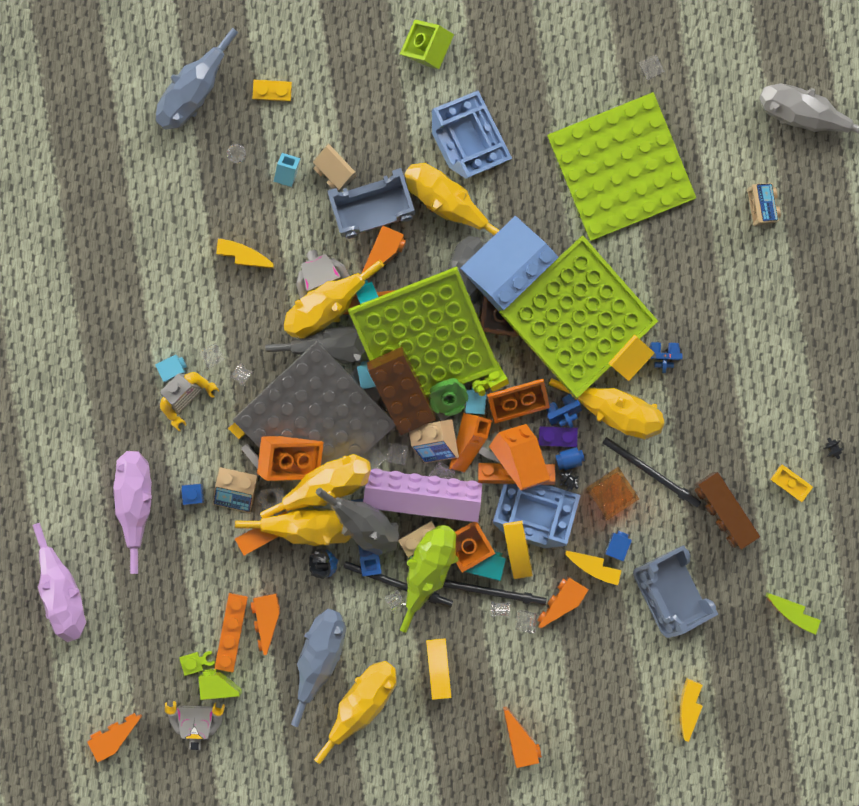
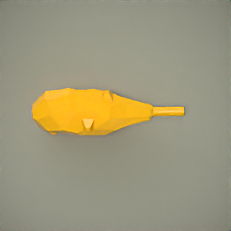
M427 163L412 164L405 172V182L410 193L418 197L428 209L446 220L463 223L479 230L485 229L492 235L499 231V229L488 222L484 214L474 205L468 191L452 181L443 172Z
M381 260L377 261L361 274L356 273L338 281H328L307 293L301 300L295 301V305L286 313L284 331L291 337L302 339L316 334L332 322H339L340 316L348 311L353 296L363 287L366 279L384 267Z
M551 378L550 386L571 394L560 381ZM589 387L578 398H575L597 416V421H603L608 426L629 436L648 439L660 434L664 427L663 414L657 409V404L650 405L635 395L615 388Z
M355 454L329 461L305 475L300 483L282 498V503L260 512L262 518H267L285 509L289 511L310 506H325L327 502L316 494L318 488H322L334 498H343L351 495L368 483L371 472L370 462Z
M310 506L308 508L294 509L284 515L262 518L260 521H235V528L260 529L261 532L283 537L293 544L319 546L347 543L352 539L350 535L345 536L342 534L343 525L340 523L334 510L328 508H314Z
M387 661L373 663L360 677L355 679L354 685L339 703L337 720L329 734L328 742L314 759L318 764H321L335 744H341L355 732L366 727L381 712L397 685L396 669Z

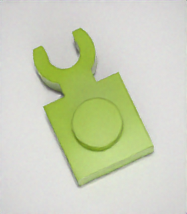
M206 651L201 657L198 652L179 657L184 676L203 671V664L207 666L215 664V661L209 662L206 659L207 655L213 652Z

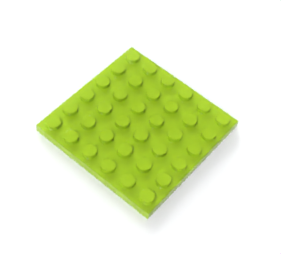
M654 92L547 135L590 241L696 199Z
M583 235L565 250L505 310L499 312L574 398H578L611 367L609 362L634 335L640 339L658 322L654 315Z
M458 267L348 309L369 360L371 361L403 347L427 397L430 395V388L439 382L455 378L458 382L464 384L499 370Z

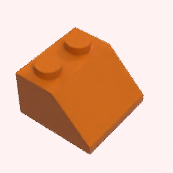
M471 521L454 531L456 533V556L459 558L456 564L462 573L495 554L477 522Z

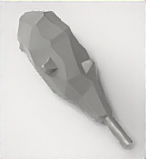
M780 83L763 88L759 97L765 112L780 120L781 124L786 123L793 127H800L813 132L838 131L848 133L853 131L859 134V125L854 124L852 119L837 111L826 97L815 94L814 88L806 91L792 85Z

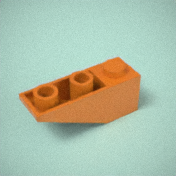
M463 413L456 439L459 457L451 459L449 469L466 472L488 438L492 423L491 419Z
M569 577L566 580L563 578L557 587L559 589L556 596L552 595L547 603L549 605L546 613L542 611L537 621L540 622L538 627L542 628L578 607L589 589Z
M277 593L254 597V602H251L252 613H256L257 621H254L256 633H260L261 640H258L259 651H263L264 655L268 654L280 615Z
M133 713L125 718L126 722L120 725L118 722H115L108 726V731L102 733L100 730L90 735L91 739L87 743L97 763L119 750L141 719V714L136 716Z

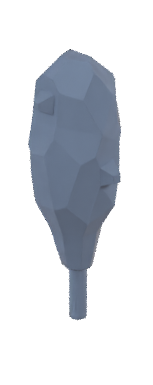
M234 28L230 30L218 47H213L200 60L185 65L178 75L173 74L171 76L172 83L165 90L157 104L156 122L163 129L180 128L192 116L195 117L197 115V111L214 87L216 74L224 57V50L238 34Z
M327 609L314 619L310 630L305 633V644L297 663L300 677L297 698L299 703L291 723L292 726H299L306 704L313 700L320 688L329 680L337 662L340 660L346 625L341 613L336 610Z

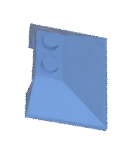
M479 91L432 109V134L448 167L467 179L512 159Z
M504 484L493 524L504 533V523L522 521L527 543L542 548L567 546L580 495L550 485H537L521 491L516 484Z

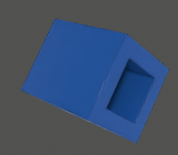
M203 484L181 486L183 505L204 503Z
M619 530L617 534L612 533L604 554L624 561L632 541L628 539L629 534Z

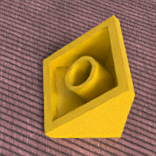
M634 335L609 364L630 381L655 352Z

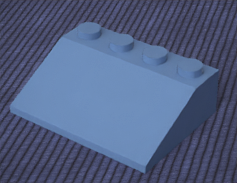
M514 216L460 269L498 311H502L559 257L538 235L519 218Z

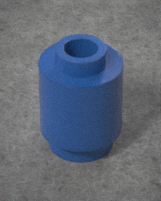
M577 447L561 451L558 455H555L559 470L564 469L565 471L582 466V462L585 461L582 450L578 451Z

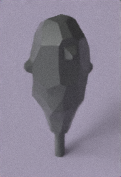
M468 236L455 247L447 270L458 267L474 305L477 301L479 289L460 268L484 245L479 237Z
M339 325L338 327L324 329L306 338L293 340L291 343L265 345L266 352L291 351L293 354L302 355L311 345L318 341L338 363L350 364L369 360L355 326L344 327Z
M322 488L316 490V494L331 505V508L343 525L342 534L345 536L350 535L363 550L373 552L376 555H382L397 549L400 535L398 533V523H390L381 511L365 502H354L339 497L334 498Z

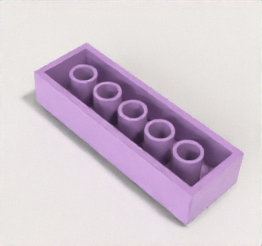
M371 469L368 483L365 485L363 502L378 510L478 522L482 483L460 481L455 478L444 479L438 476H421L416 473L404 474L399 471L388 472L381 469Z

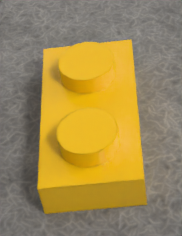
M254 80L252 99L291 102L292 82Z
M783 464L779 466L770 479L800 502L804 501L813 486Z

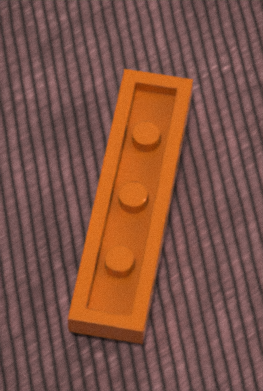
M478 463V483L516 484L501 463ZM545 464L550 480L540 485H555V464Z
M233 593L228 595L214 669L234 672L248 596Z

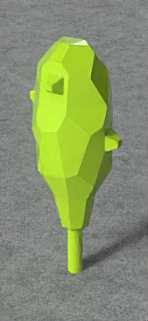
M441 525L428 531L417 545L413 558L407 561V565L410 567L407 576L406 607L408 611L400 627V631L404 633L407 632L415 612L421 609L434 592L443 587L451 564L459 560L456 556V533L449 526Z

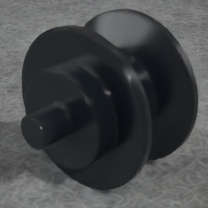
M827 438L828 443L823 448L829 451L827 457L831 456L832 458L840 459L839 455L844 449L838 445L841 440L836 441V439L831 440V438Z
M572 470L569 473L563 474L561 472L559 474L562 477L560 479V486L565 484L567 486L566 491L572 490L574 487L576 489L579 488L577 485L579 476L573 477L571 475Z

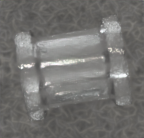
M491 601V618H494V616L510 618V601L506 603Z

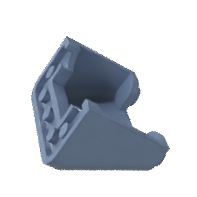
M401 168L393 170V176L389 179L387 176H384V180L348 191L345 188L343 189L344 192H338L337 188L327 191L342 237L351 239L359 233L382 227V225L385 226L398 221L407 222L412 219V216L415 215V210Z
M684 545L635 568L633 571L638 587L661 633L666 638L682 635L718 615L714 602L701 598L685 566L690 563V553Z

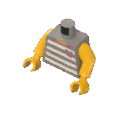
M196 372L177 374L160 392L162 396L160 409L169 420H172V426L178 431H181L178 425L183 423L186 426V422L177 415L203 388L212 398L215 397L211 393L213 390L219 392L215 383H208V380Z

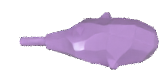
M126 451L119 457L116 464L113 487L115 515L123 528L127 547L130 548V574H138V548L141 546L152 499L149 463L139 451Z
M40 523L34 524L32 526L40 547L39 562L41 574L38 590L44 604L46 618L50 620L54 633L66 642L79 639L86 624L79 589L70 571L62 564L54 550L47 546Z

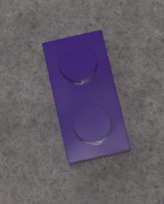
M539 426L540 446L577 447L578 428Z

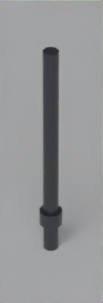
M608 437L602 442L676 493L677 497L681 500L688 501L696 508L701 504V501L689 494L690 491L686 488L679 487Z
M345 561L343 568L362 575L361 566ZM375 574L366 576L406 592L408 591L407 583L386 575ZM434 592L428 598L430 603H439L449 608L453 604V600L439 596L440 594Z
M445 580L443 585L445 588L523 601L524 604L529 605L530 603L546 605L547 601L545 597L533 596L532 593L528 592L522 594Z

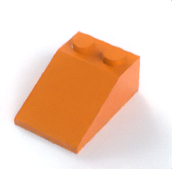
M382 225L362 273L377 261L381 260L385 266L397 256L398 251L402 253L406 244L404 234Z
M527 424L501 431L496 435L489 448L521 491L549 482L550 477L538 440Z
M282 436L261 437L257 474L266 481L302 480L305 475L321 466L324 442Z
M503 707L516 768L538 764V758H542L539 744H535L532 737L508 707Z

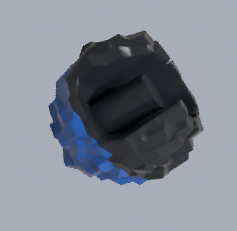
M321 548L314 551L309 556L311 576L321 579L332 576L337 570L339 560L329 550Z

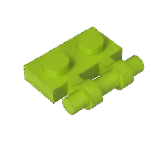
M499 364L498 371L469 381L472 382V388L479 396H484L486 394L485 390L488 388L494 392L509 384Z

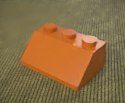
M544 379L487 394L494 423L550 408Z

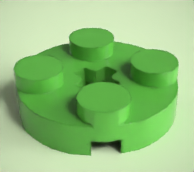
M455 378L439 382L430 388L429 401L431 408L439 414L440 412L444 413L445 416H452L465 408L464 405L466 401L468 402V394L462 383L458 382ZM451 395V400L444 399L446 396Z

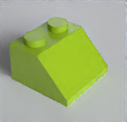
M414 20L400 55L427 67L440 69L454 34L440 25Z
M206 669L199 676L200 700L238 697L242 694V689L222 672H216V669Z

